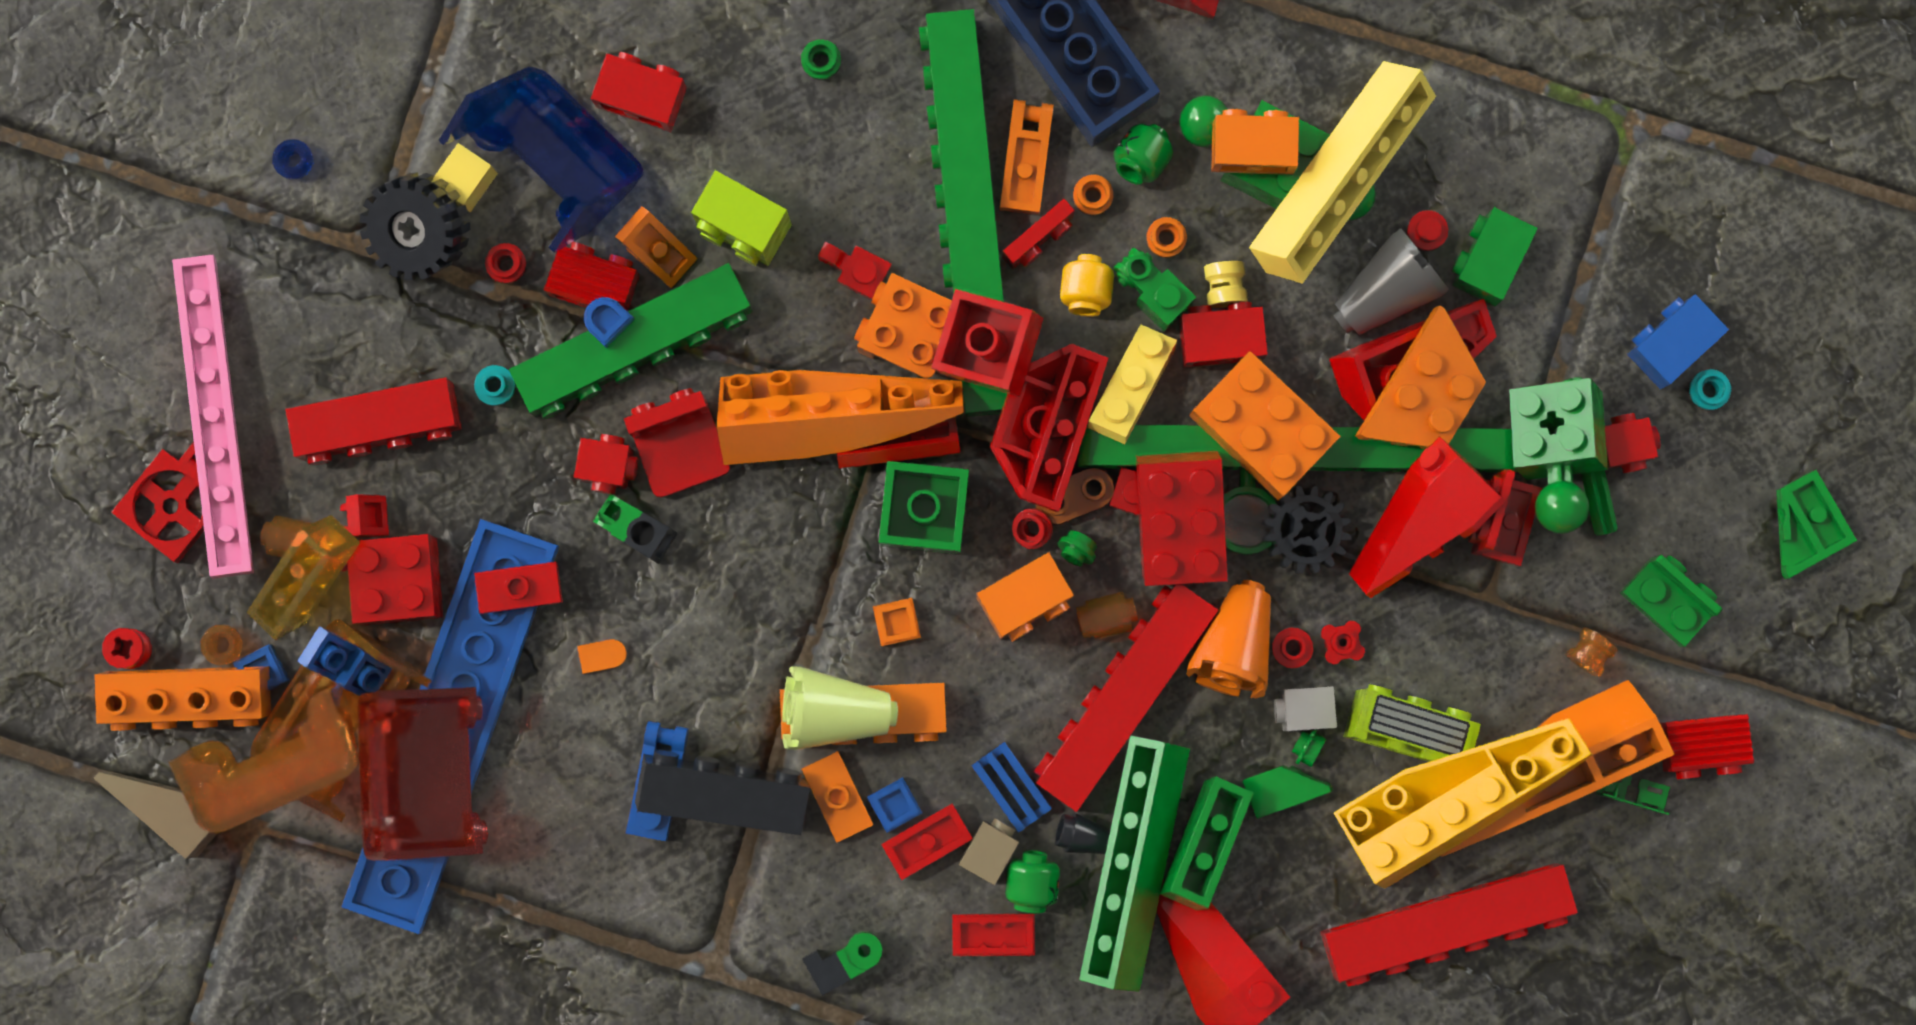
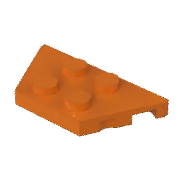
M1442 306L1433 308L1355 436L1360 440L1372 439L1391 442L1394 445L1419 446L1421 449H1427L1439 436L1448 444L1454 437L1486 381L1448 313Z

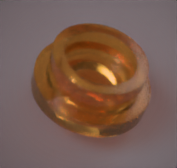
M228 625L212 626L204 633L201 639V652L203 656L215 665L231 664L242 652L243 641L241 635L235 628ZM225 637L229 642V647L227 651L221 653L217 649V642L220 638Z

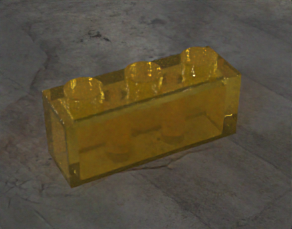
M332 515L302 528L246 613L274 640L304 626L360 542Z

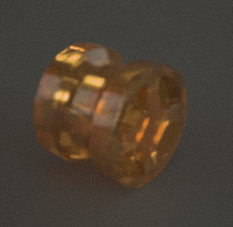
M1583 628L1579 634L1580 641L1576 647L1569 648L1565 655L1575 665L1599 678L1605 671V662L1608 658H1613L1617 654L1618 648L1595 631Z

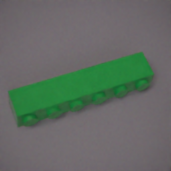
M727 263L628 311L635 320L607 348L587 331L510 368L509 371L529 413L534 417L542 415L543 419L551 418L566 409L564 404L577 397L580 401L593 398L602 392L600 386L615 380L617 384L628 381L639 374L637 368L650 362H652L653 366L663 364L675 357L674 350L687 344L689 348H695L709 341L712 338L710 333L722 327L729 331L748 321L746 316L753 313L730 264Z
M1130 735L1079 978L1081 981L1115 990L1140 992L1190 748Z

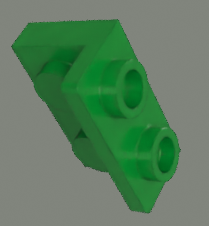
M1657 555L1649 559L1620 594L1679 647H1685L1707 621L1713 616H1718L1723 609L1715 602L1718 597L1711 589L1702 583L1695 585L1684 575L1687 569L1677 559L1670 555L1666 558L1663 555Z

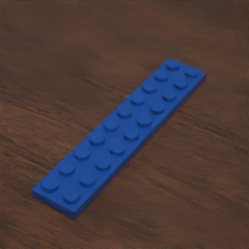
M480 519L341 906L342 908L416 934L422 933L538 608L537 606L479 614L474 573L554 562L559 549L558 545Z

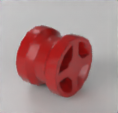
M118 628L112 630L105 637L102 643V653L104 659L116 668L137 669L148 662L152 654V644L149 637L142 631ZM121 641H122L123 644H124L123 647H122V651H120V647H121V645H122Z

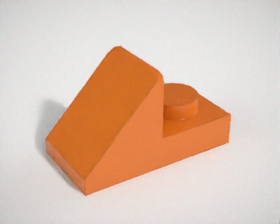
M642 206L615 236L632 256L670 288L678 282L698 259L656 217Z

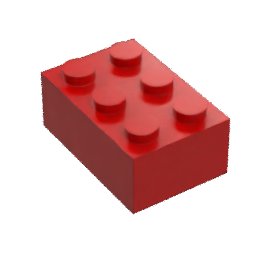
M1218 451L1136 456L1141 564L1145 586L1227 581L1222 459Z

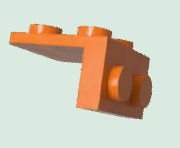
M891 273L887 283L881 281L876 289L871 302L876 307L870 319L864 317L857 329L854 340L859 341L857 344L858 352L871 359H874L875 356L880 357L925 379L933 377L936 371L931 367L952 300Z

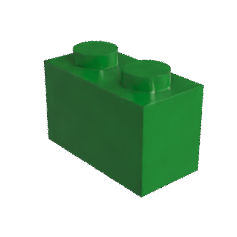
M1495 207L1486 216L1479 214L1468 235L1474 238L1469 251L1461 250L1452 267L1451 272L1457 274L1452 286L1476 298L1484 299L1485 302L1493 306H1497L1503 301L1538 228Z

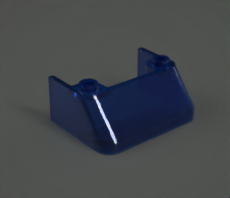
M526 67L466 95L438 140L445 146L469 135L481 149L486 151L500 152L510 147L563 199L556 209V217L562 228L548 247L553 253L590 233L636 186L643 176V167L640 162L552 76L536 67Z

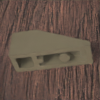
M98 772L94 777L100 785L185 859L197 858L229 821L221 813L224 809L222 804L207 793H204L202 796L199 793L115 772Z

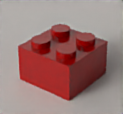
M955 289L931 368L947 377L1020 397L1044 318L1031 309Z
M422 534L346 542L352 624L365 626L444 618L437 537Z

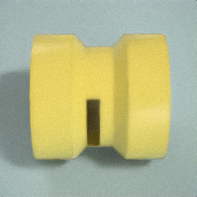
M1222 261L1204 266L1205 279L1210 283V291L1207 294L1208 305L1212 308H1227L1230 303L1248 301L1247 290L1242 287V278L1245 275L1243 261Z

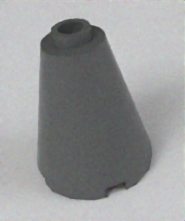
M1400 228L1391 234L1335 302L1339 311L1333 316L1347 334L1355 330L1360 336L1443 297L1449 289Z

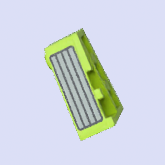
M1369 684L1367 689L1356 690L1343 735L1344 738L1431 762L1475 748L1481 724L1470 721L1472 714L1451 707L1447 708L1446 713L1431 708V701L1414 696H1408L1406 701L1391 696L1393 691L1390 689Z

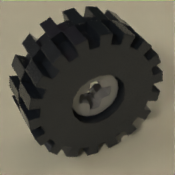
M414 172L388 181L373 190L371 193L374 196L367 198L363 204L369 210L360 214L359 222L367 224V228L360 231L361 239L369 238L371 243L365 249L369 256L376 253L380 257L375 264L381 269L389 265L391 267L389 274L396 278L404 273V280L413 281L420 277V280L428 278L451 266L453 262L462 256L463 253L460 250L468 245L469 238L462 236V234L470 231V221L463 222L462 216L468 213L466 205L458 207L455 200L461 197L456 190L448 193L445 189L449 183L443 179L432 182L434 175L429 173L418 176V172ZM412 219L415 220L414 226L420 229V232L415 235L410 234L411 229L405 226Z

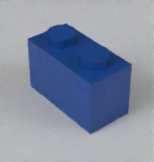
M1696 294L1685 301L1680 297L1676 298L1661 312L1665 319L1656 328L1648 324L1632 339L1636 346L1627 355L1659 389L1670 385L1729 330Z

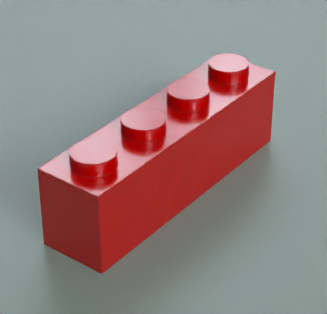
M446 377L285 409L293 455L300 460H307L308 465L332 462L331 455L346 452L349 458L372 454L371 447L387 445L388 450L402 449L412 446V439L427 437L428 442L447 440L452 438V431L462 430L454 384Z

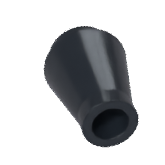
M1075 812L1071 816L1063 814L1056 829L1055 846L1062 847L1065 853L1106 854L1110 830Z

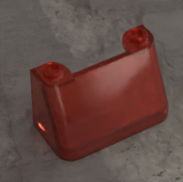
M476 687L376 691L360 695L357 717L362 842L366 859L388 861L483 854V845H486L488 840V828L486 821L480 820L478 813L472 812L468 730L474 728L476 721L481 720L483 713L482 700L480 696L476 695Z

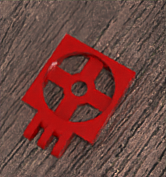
M194 442L179 460L167 450L162 449L111 512L175 563L181 561L204 532L203 515L200 519L189 510L188 499L199 487ZM164 471H178L184 475L173 490L167 491L153 481L154 478ZM142 494L155 504V513L145 525L137 520L135 513V502ZM170 498L178 502V510L173 514L166 513L163 508L165 501ZM178 522L190 532L180 539L163 541L158 537L169 523Z

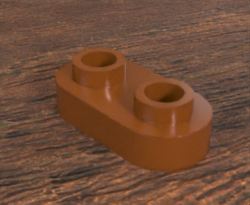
M1096 468L1084 470L1070 477L1063 499L1064 507L1059 512L1036 504L1035 508L1044 511L1051 519L1052 525L1064 524L1105 507L1110 502L1114 493L1113 481L1103 470ZM1091 481L1098 482L1101 486V493L1097 496H1092L1086 491V485Z

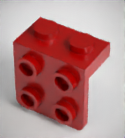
M692 388L678 391L669 396L671 401L657 407H655L654 402L645 403L631 409L632 416L623 418L629 435L634 438L652 492L659 498L719 478L730 471V465H724L718 431L706 397L701 391L694 393Z
M1505 469L1493 475L1491 481H1486L1506 502L1476 532L1469 535L1468 542L1474 543L1471 554L1520 567L1536 514V499L1542 488L1514 480L1515 471Z

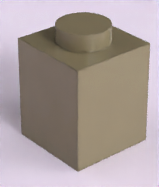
M994 818L991 825L982 821L962 856L959 865L995 886L1019 844V841L1012 837L1016 830Z

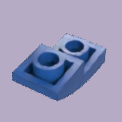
M321 626L318 627L298 659V662L307 669L335 681L344 689L371 702L393 668L386 661Z

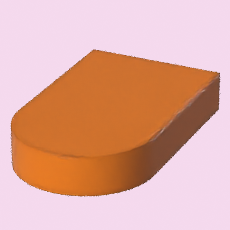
M614 639L577 646L582 674L619 667L627 658V650L624 644Z

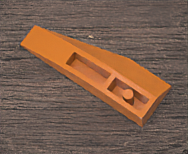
M777 370L772 373L735 374L720 377L717 431L724 465L810 458L846 452L914 433L964 413L962 381L807 370Z
M1629 680L1623 681L1552 714L1536 727L1539 728L1569 718L1592 753V756L1502 818L1442 854L1441 857L1557 809L1675 755L1657 716Z

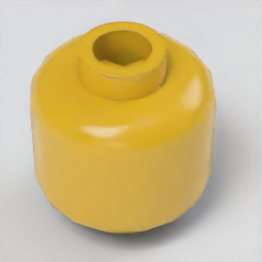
M1093 254L1079 255L1078 260L1069 262L1063 267L1060 289L1061 302L1069 307V312L1074 315L1085 317L1100 315L1101 310L1108 308L1112 303L1113 269L1102 263L1100 256Z

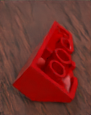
M1479 299L1447 311L1473 359L1497 337L1484 299ZM1426 320L1363 343L1329 358L1341 396L1363 420L1368 416Z
M1439 436L1410 466L1349 575L1369 598H1372L1410 574L1413 564L1427 555L1435 558L1443 553V545L1453 538L1461 535L1465 539L1476 532L1506 501L1461 454Z
M1163 895L1159 896L1157 915L1188 991L1194 1011L1205 1025H1258L1290 998L1269 970L1212 903H1210L1207 909L1195 910Z

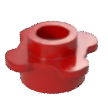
M1348 621L1345 625L1338 627L1328 624L1322 628L1321 637L1325 640V648L1327 650L1325 659L1327 662L1338 664L1342 659L1348 658L1357 661L1364 656L1365 648L1360 645L1358 635L1361 627L1357 622ZM1345 639L1347 644L1340 646L1339 640Z

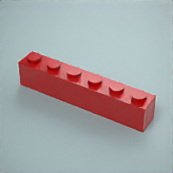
M1175 584L1172 589L1164 585L1151 604L1157 608L1156 612L1148 622L1143 618L1140 619L1128 636L1134 642L1125 655L1119 651L1116 653L1105 669V672L1110 675L1102 688L1096 685L1092 687L1081 703L1087 710L1078 722L1072 718L1068 721L1057 737L1063 742L1054 756L1047 752L1034 770L1039 775L1035 783L1075 812L1081 807L1218 611L1217 608L1183 584Z
M1553 863L1322 930L1320 933L1334 979L1338 982L1346 981L1347 986H1354L1370 981L1369 974L1385 969L1386 975L1406 971L1410 969L1409 962L1424 958L1426 963L1447 959L1450 957L1448 951L1464 946L1465 952L1485 948L1489 946L1488 939L1503 935L1505 940H1512L1528 935L1527 928L1543 923L1544 929H1549L1567 924V916L1576 914L1578 911L1564 865Z

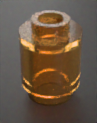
M276 515L271 522H265L261 532L260 543L265 546L267 555L307 563L309 560L318 561L321 556L320 545L325 537V530L317 528L315 523Z
M1123 592L1084 601L1085 605L1076 607L1083 639L1093 637L1094 640L1130 632L1132 631L1131 623L1138 621L1133 598L1125 599Z

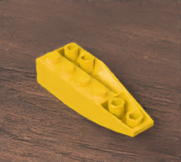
M1568 718L1405 769L1335 811L1334 815L1373 882L1386 889L1502 818L1592 756V753L1572 721Z

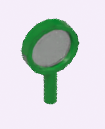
M1244 468L1240 470L1239 487L1224 494L1226 549L1240 555L1258 554L1272 545V542H1262V537L1270 534V528L1261 525L1262 520L1273 518L1274 515L1267 510V507L1270 504H1276V502L1268 493L1256 488V479Z

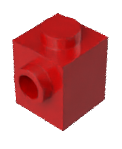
M1635 413L1610 418L1612 425L1605 426L1608 469L1622 467L1623 474L1647 469L1646 461L1657 458V450L1661 447L1660 435L1656 426H1651L1649 417L1636 420Z
M601 434L600 441L581 438L574 478L579 482L591 483V491L615 495L616 488L627 489L628 480L635 481L638 457L633 456L634 450L629 445H624L625 438Z

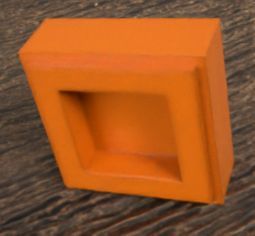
M913 598L873 606L881 647L921 638Z

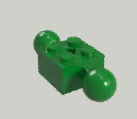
M1199 96L1190 100L1184 106L1180 115V129L1186 140L1198 147H1212L1213 121L1216 115H1223V111L1228 110L1227 106L1213 96ZM1261 100L1254 116H1264L1266 111L1281 109ZM1299 119L1298 167L1293 175L1224 173L1221 181L1277 209L1330 134ZM1374 184L1348 221L1360 219L1371 210L1376 197Z

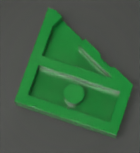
M1817 470L1810 471L1776 490L1781 574L1784 579L1793 577L1857 541Z

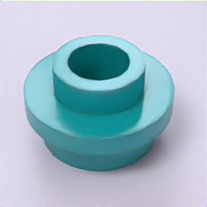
M499 365L483 368L477 374L474 382V389L478 398L491 406L507 403L514 395L516 387L510 371ZM493 378H498L501 381V387L496 392H490L487 387L488 382Z
M1707 369L1693 377L1690 382L1689 393L1692 401L1698 407L1705 410H1715L1722 407L1729 400L1731 385L1728 378L1722 372ZM1705 383L1714 386L1715 395L1713 397H1708L1704 394L1703 386Z

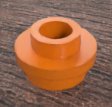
M1087 175L1081 178L1075 185L1073 192L1074 203L1081 212L1087 215L1102 214L1112 204L1113 188L1104 177ZM1095 189L1100 193L1101 198L1097 202H1090L1085 196L1086 192Z
M1159 218L1150 225L1147 231V245L1159 257H1174L1185 247L1187 241L1186 230L1182 223L1174 218ZM1162 232H1169L1173 235L1174 241L1169 245H1164L1160 242L1159 235Z

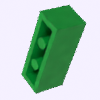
M1217 776L1204 781L1160 895L1195 910L1209 908L1253 792Z

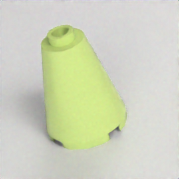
M790 666L789 671L793 677L786 678L782 722H787L790 725L791 734H783L785 749L798 750L885 735L888 733L890 726H896L898 704L896 701H891L890 693L800 666Z

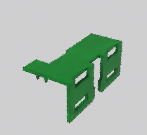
M1631 775L1623 778L1621 783L1614 782L1597 790L1595 794L1656 813L1669 815L1668 812H1664L1670 787L1649 780L1641 779L1639 781L1638 788L1640 789L1636 803L1624 800L1627 787L1632 781ZM1651 786L1661 789L1662 794L1647 791V788ZM1603 791L1613 793V795L1605 794ZM1642 802L1657 806L1658 808L1654 809L1644 806Z

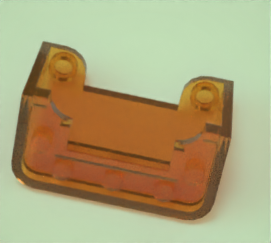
M340 683L320 691L309 700L307 708L308 721L298 728L301 736L238 764L230 748L221 741L215 740L206 741L191 747L169 761L192 815L200 828L212 833L226 831L340 781L354 771L358 764L359 754L349 703Z

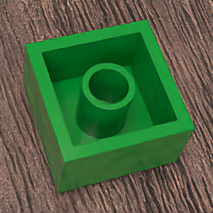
M887 461L879 545L960 555L969 470Z

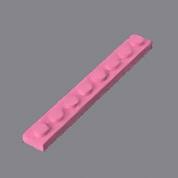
M214 255L174 259L172 262L209 574L212 579L254 573L216 258Z

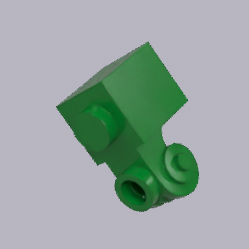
M1133 247L1128 252V256H1124L1122 258L1123 261L1118 262L1113 269L1116 272V277L1119 279L1118 282L1123 287L1135 288L1140 293L1136 306L1165 333L1180 318L1181 314H1184L1187 308L1193 305L1196 296L1168 269L1161 273L1154 266L1153 258L1149 253H1144L1142 250H1137Z

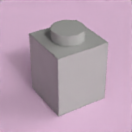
M1334 686L1280 690V699H1274L1276 723H1282L1283 731L1337 728Z

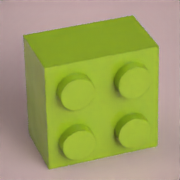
M716 170L691 211L697 224L696 228L701 231V237L721 247L723 242L731 245L736 251L735 255L753 266H756L758 262L769 266L792 226L787 209Z

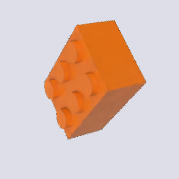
M1251 351L1241 359L1189 415L1277 500L1282 498L1341 437Z

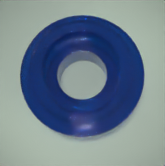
M296 139L281 142L275 148L272 156V163L277 173L289 180L305 177L311 171L314 162L311 149L304 142ZM293 154H299V164L294 167L288 166V158Z

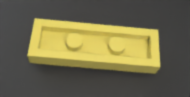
M1140 324L1091 415L1088 428L1125 444L1177 346V340Z

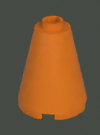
M1243 580L1241 584H1235L1231 587L1188 663L1186 673L1188 677L1196 673V683L1230 696L1239 697L1241 690L1252 691L1250 698L1264 697L1268 687L1271 596L1265 592L1264 585L1251 580Z

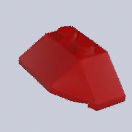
M1069 344L1030 363L1020 397L1007 394L990 448L1020 499L1055 512L1060 511L1108 357L1077 345Z

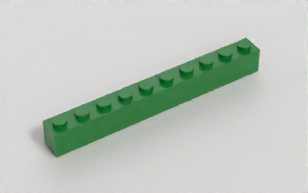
M974 9L927 13L926 26L919 27L921 51H929L930 66H923L925 91L933 90L934 105L927 106L929 130L937 129L938 144L931 145L933 169H941L942 184L935 185L937 209L945 208L946 224H938L941 248H949L950 263L942 264L945 288H953V295L955 289L1004 302ZM962 381L965 417L1001 414L1007 393Z

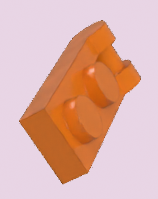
M1014 99L1000 210L1034 215L1040 214L1054 104L1042 103L1041 107L1026 105V101ZM1023 121L1038 122V132L1022 130Z

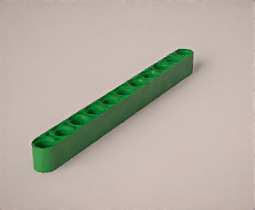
M1087 425L1076 458V467L1121 469V467L1136 469V456L1218 451L1222 459V470L1243 469L1228 452L1197 425H1135L1125 444L1089 429ZM1331 427L1341 437L1308 471L1407 472L1425 449H1421L1419 446H1400L1391 444V442L1372 439L1360 440L1355 436L1360 427ZM1458 428L1449 443L1479 473H1499L1505 469L1518 472L1513 465L1512 429Z

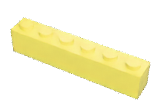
M1383 61L1250 245V250L1266 273L1303 284L1435 99L1436 95L1421 69Z

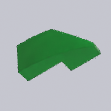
M1282 765L1242 780L1245 789L1253 792L1250 802L1257 819L1334 790L1332 784L1317 780L1293 765L1291 767Z

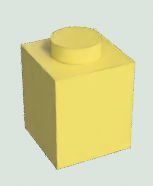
M458 143L438 170L432 182L439 179L448 182L449 184L445 190L448 193L456 190L461 196L455 200L458 207L466 205L467 210L471 213L498 173L489 163Z

